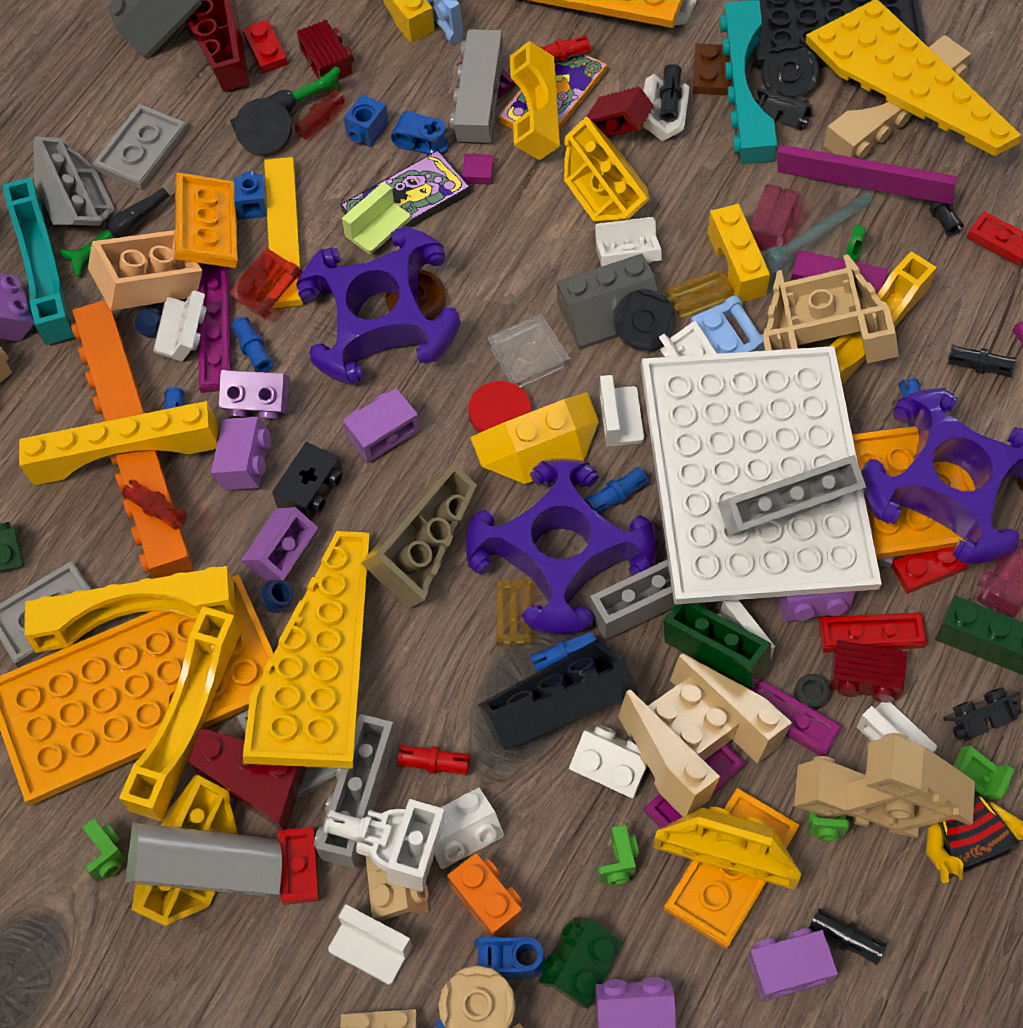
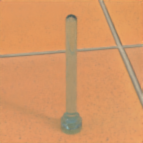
M870 193L862 194L786 245L772 246L762 253V257L768 271L776 273L784 268L791 255L869 205L873 200Z

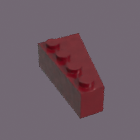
M201 0L202 4L186 22L223 91L249 85L250 81L235 0Z

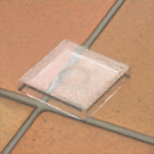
M542 313L487 337V344L510 382L519 387L570 365V357Z

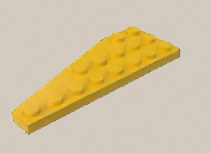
M873 0L806 35V44L841 78L847 81L852 78L860 82L861 88L869 92L873 89L885 95L886 101L923 120L928 117L938 122V127L947 132L952 129L965 137L964 141L989 154L997 156L1020 143L1021 134L879 0Z
M336 531L321 559V565L315 577L311 578L307 586V592L303 600L299 601L284 629L274 655L268 660L258 685L255 684L250 694L243 764L353 769L367 569L361 562L368 555L369 533Z

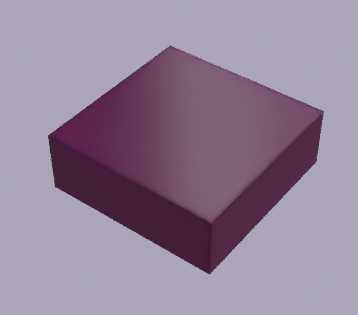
M465 153L462 178L467 183L491 184L494 155Z

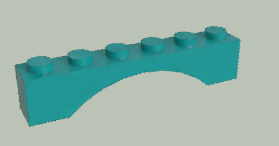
M759 0L725 3V15H720L721 33L726 32V38L722 39L723 56L729 57V62H725L726 80H731L732 86L727 88L728 103L734 104L735 110L730 111L731 129L737 128V135L733 136L734 154L739 153L741 164L776 161L777 141L774 120L754 100L745 77L747 62L753 50L761 41L762 18Z
M28 177L2 184L7 208L25 265L30 294L29 302L34 324L45 345L73 338L75 336L71 328L72 322L42 200L33 179Z

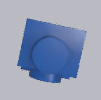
M246 171L241 177H234V203L239 220L267 217L264 175H258L253 171ZM259 203V205H251V206H245V205H244V204Z

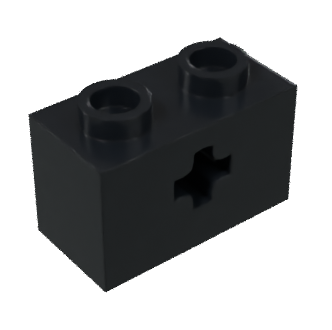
M305 442L272 491L276 506L278 508L296 507L311 521L315 514H320L324 509L327 496L332 488L336 489L342 481L343 471L339 457Z

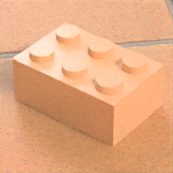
M175 230L92 241L88 270L111 311L163 303L167 297L177 300L187 299L193 290L198 291L202 269L196 262L175 259Z

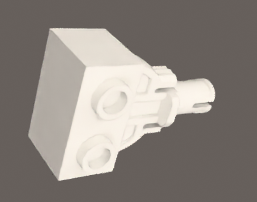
M409 799L406 810L392 809L384 813L369 810L367 816L362 817V819L330 810L328 815L330 819L326 820L324 833L356 841V853L370 857L374 865L387 873V882L423 892L444 826L445 809Z

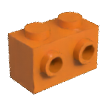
M475 853L447 875L449 886L488 936L503 937L523 921L522 909L520 907L524 903L511 886L505 889L497 878L501 875L495 865L488 858L483 861Z

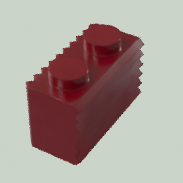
M324 19L322 22L319 21L317 24L314 23L312 26L309 25L302 30L298 29L297 37L300 50L318 79L335 66L340 70L339 78L353 73L351 63L354 62L352 51L349 46L343 47V40L337 27L332 29L328 21Z
M636 86V88L624 89L619 91V93L615 92V94L599 96L587 117L607 137L641 130V126H644V122H646V118L649 117L654 106L645 92Z
M837 640L833 651L830 689L837 690L838 694L846 697H855L863 694L866 696L871 695L875 701L883 703L899 700L905 686L907 651Z

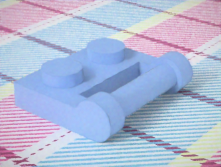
M426 0L432 6L434 21L446 33L445 37L451 44L460 42L464 32L458 1Z
M737 295L731 296L723 304L691 317L690 324L696 321L701 326L718 354L765 350L763 334L759 333L743 309L744 304ZM734 316L750 340L749 343H742L726 317Z

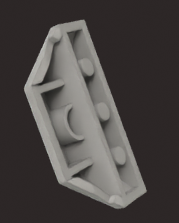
M35 136L33 140L34 183L53 225H101L114 213L115 209L96 169L79 153L69 148V144L63 138Z

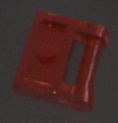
M266 248L228 294L235 301L266 320L271 314L270 309L295 280L298 281L302 270L294 263L288 262Z

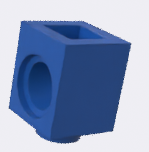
M363 94L343 117L347 137L356 143H362L369 147H372L389 125L386 104Z

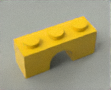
M735 204L711 210L707 233L717 256L725 254L728 264L727 280L733 294L739 296L742 302L766 296L770 273L740 205Z

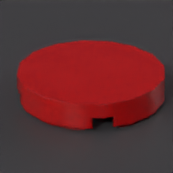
M492 381L482 385L472 394L468 403L469 420L478 433L531 412L530 400L526 392L518 385L507 381Z

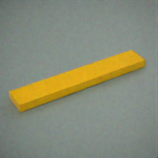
M293 157L264 160L272 306L273 309L302 306L303 301L299 297L296 283L301 275L295 163Z

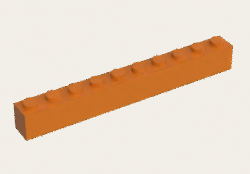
M105 300L73 309L76 322L71 323V328L76 341L81 340L83 345L78 347V352L83 365L88 364L90 368L89 371L85 372L90 389H96L97 395L93 396L92 399L98 415L103 413L105 421L145 414L113 310H110ZM157 450L131 451L110 455L113 466L118 465L120 472L115 474L121 492L126 491L128 499L123 500L129 519L134 517L136 526L131 527L132 535L136 545H142L144 553L140 554L139 558L145 574L151 572L155 579L172 576L175 573L194 571Z

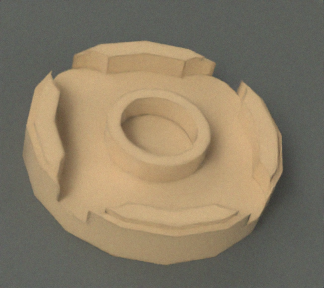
M481 966L464 968L457 972L442 988L439 1000L440 1018L445 1028H509L513 1022L516 1009L513 990L506 980L495 970Z

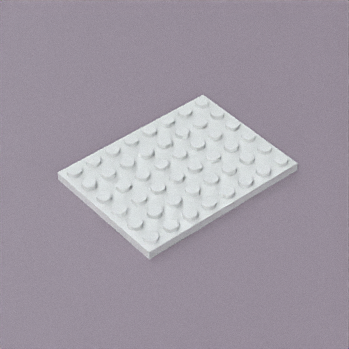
M834 346L642 359L641 372L674 604L878 590L882 583L863 489L728 535L717 504L728 498L852 455L856 457Z

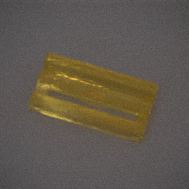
M720 268L666 289V296L668 300L671 299L672 307L677 309V315L681 318L734 296L735 290ZM720 280L719 283H716V284L711 285V286H709V287H706V286H705V285H708V284H710V283H713V282H716V281ZM695 290V292L690 293L680 298L678 297L679 295Z
M497 580V646H504V643H510V646H517V643L531 646V629L525 622L524 634H517V588H523L525 611L530 606V580ZM504 588H510V634H504Z

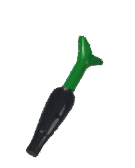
M335 66L327 74L310 84L292 92L287 89L280 90L267 98L279 102L289 113L296 107L298 101L322 90L340 89L338 82L340 70ZM235 118L230 120L233 129L235 126Z
M162 187L153 195L119 212L108 220L106 230L92 241L128 237L163 201L170 197L168 192ZM92 241L81 249L60 250V254L72 262V268L77 277H81L84 266L90 258Z

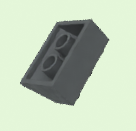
M113 0L108 10L116 29L144 58L148 59L202 3L201 0Z
M643 253L557 281V304L579 350L618 337L613 324L614 311L620 300L627 294L643 288L658 291L655 277Z

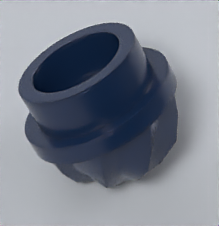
M152 307L140 310L135 319L137 331L147 338H156L162 312Z
M271 580L262 586L260 590L261 606L265 607L268 612L281 613L291 605L293 591L285 581Z

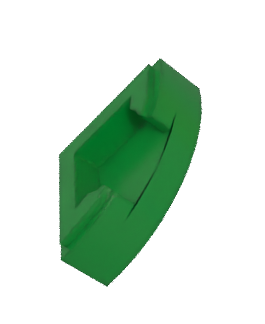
M857 224L854 225L845 254H848L854 262L857 261L866 232L864 226Z

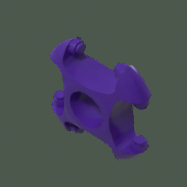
M404 225L402 228L395 229L394 232H391L394 246H399L400 249L367 263L338 267V263L341 262L339 251L337 248L330 247L327 249L321 248L305 266L296 283L301 300L310 302L319 293L329 292L333 294L337 304L336 344L331 349L324 344H315L310 347L309 352L310 362L328 377L348 385L358 383L364 379L361 365L356 364L358 361L390 348L410 344L420 345V348L416 349L420 364L436 363L452 344L461 325L459 313L456 309L446 308L439 314L438 320L431 321L422 315L419 308L418 274L420 269L425 264L440 266L445 262L446 258L444 247L434 238L420 230ZM386 292L399 295L396 306L387 315L371 320L358 318L361 306L370 297Z
M947 388L926 389L902 397L897 401L893 409V418L901 423L910 422L918 429L919 441L913 463L902 474L892 477L886 475L887 472L883 464L875 459H870L866 462L861 470L866 488H863V492L877 520L880 519L887 524L890 522L894 525L902 511L898 506L909 508L932 518L964 540H959L952 553L964 565L992 562L1014 553L1020 541L1019 534L1012 529L996 531L992 526L991 516L1001 481L1009 476H1017L1023 479V428L1014 427L1007 438V441L1010 442V445L978 434L957 419L946 414V411H952L958 400L954 396L955 394L946 390ZM947 461L960 466L973 480L975 491H960L951 488L939 478L934 470L933 463Z
M575 459L542 460L532 469L530 476L537 485L548 486L552 483V488L533 507L504 525L494 527L493 523L495 520L486 509L473 515L468 526L466 538L467 563L475 573L483 575L492 566L491 555H497L517 567L535 582L549 603L544 608L541 605H531L523 612L522 618L532 631L554 635L583 633L592 624L591 622L594 620V617L585 607L580 608L576 606L572 609L568 605L589 580L621 561L630 560L629 572L632 576L654 566L657 551L655 528L653 522L639 515L631 522L630 532L624 531L609 523L591 509L574 488L577 484L582 488L586 486L591 487L599 479L597 471L589 462ZM566 529L582 536L588 545L580 554L572 558L555 559L541 553L534 544L543 534L551 530Z

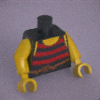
M979 795L974 797L973 824L968 825L955 819L931 824L927 832L926 854L940 871L942 883H948L949 879L956 876L959 877V880H963V873L1011 854L1020 844L1018 840H1023V821L995 803L988 802L984 796Z

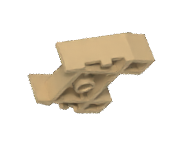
M848 254L843 255L846 268L788 282H784L782 270L777 271L772 305L769 306L767 328L764 329L763 333L765 351L798 349V345L860 331L867 363L899 356L890 308L884 301L880 300L874 287L870 282L867 283L860 274L858 266Z
M682 653L678 657L670 678L675 687L648 706L634 692L628 690L618 717L628 736H633L640 749V758L645 767L649 766L654 775V784L657 790L684 817L696 811L710 800L720 776L704 761L733 740L758 764L781 746L792 722L766 698Z
M888 733L884 738L868 743L866 775L838 765L834 759L825 756H817L812 761L798 765L794 807L830 819H837L838 816L846 814L847 816L854 817V824L867 827L870 821L889 828L891 833L916 838L918 837L919 827L951 819L968 825L973 824L975 781L926 747L908 740L906 735Z

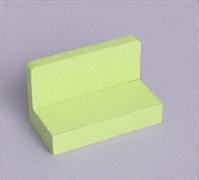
M382 182L342 217L345 237L368 254H373L392 237L391 232L402 228L403 225L411 220L410 214L394 203L392 187L385 182Z

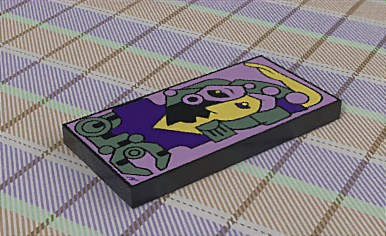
M436 150L340 205L341 211L346 215L382 182H385L392 187L394 203L410 214L411 220L404 226L413 227L471 194V187L441 152Z

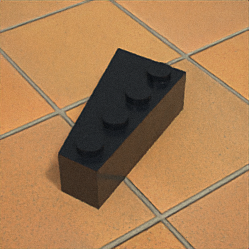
M596 639L481 702L478 706L493 739L504 750L519 747L531 739L624 700L628 690H631L636 695L639 693L624 658Z

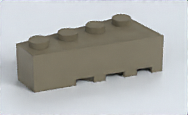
M454 462L435 475L361 562L368 571L408 608L425 600L432 578L436 576L441 565L442 556L454 537L453 532L457 523L461 521L477 486Z

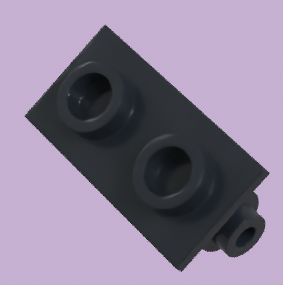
M766 88V90L757 89L758 100L760 101H755L774 121H776L778 113L781 112L784 113L780 121L781 124L799 130L801 127L807 128L810 117L813 116V105L809 104L810 102L807 99L799 96L790 98L782 95V92L774 88Z
M997 688L984 693V700L974 704L973 701H967L952 708L954 713L943 717L944 721L955 722L956 727L953 728V734L958 741L962 739L969 741L972 738L989 732L984 720L985 718L989 719L994 729L1017 720L1018 715L1022 713L1021 707L1016 701L1012 702L1011 698L1020 694L1017 691H1004L1003 688Z

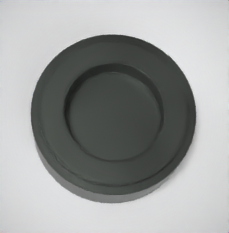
M816 674L802 676L797 681L794 689V698L814 710L824 707L830 696V687L827 681Z

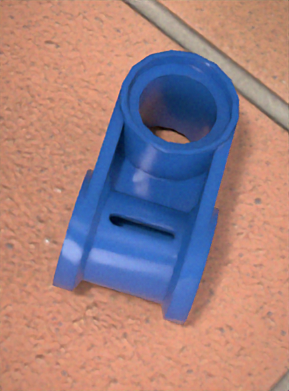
M404 111L401 114L391 134L392 142L404 150H412L427 155L439 150L443 155L449 147L448 140L444 136L446 132L445 123L441 119L420 115L413 111Z
M487 936L474 940V947L478 948V966L493 969L504 979H532L542 973L545 956L542 946L534 938ZM531 950L538 954L536 962L530 966H523L518 962L520 954L524 951ZM490 953H492V964H491V965H490Z

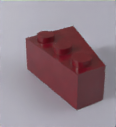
M200 728L188 761L195 772L204 779L228 790L229 796L237 799L251 811L275 825L279 830H286L297 798L298 789L307 767L243 764L244 739Z

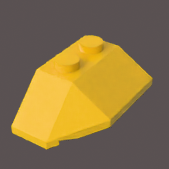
M587 116L565 136L564 181L595 223L628 220L650 200L646 185L619 149Z
M588 392L501 423L470 437V440L482 468L525 485L533 481L530 472L542 460L575 459L584 461L599 420Z
M195 775L170 807L161 826L237 834L234 815L229 803L230 796L228 790L199 775ZM135 884L132 911L163 926H167L208 908L215 892Z
M701 807L657 830L655 835L654 849L792 890L796 889L800 880L801 873L774 828L766 826L764 821L757 818L746 817L745 819L730 816V812L723 808L710 807L706 809Z

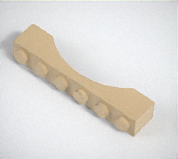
M944 35L929 48L963 79L969 69L967 65L971 53ZM890 102L868 109L846 111L827 126L823 146L834 154L862 159L875 144L884 142L894 129L903 127L913 114Z

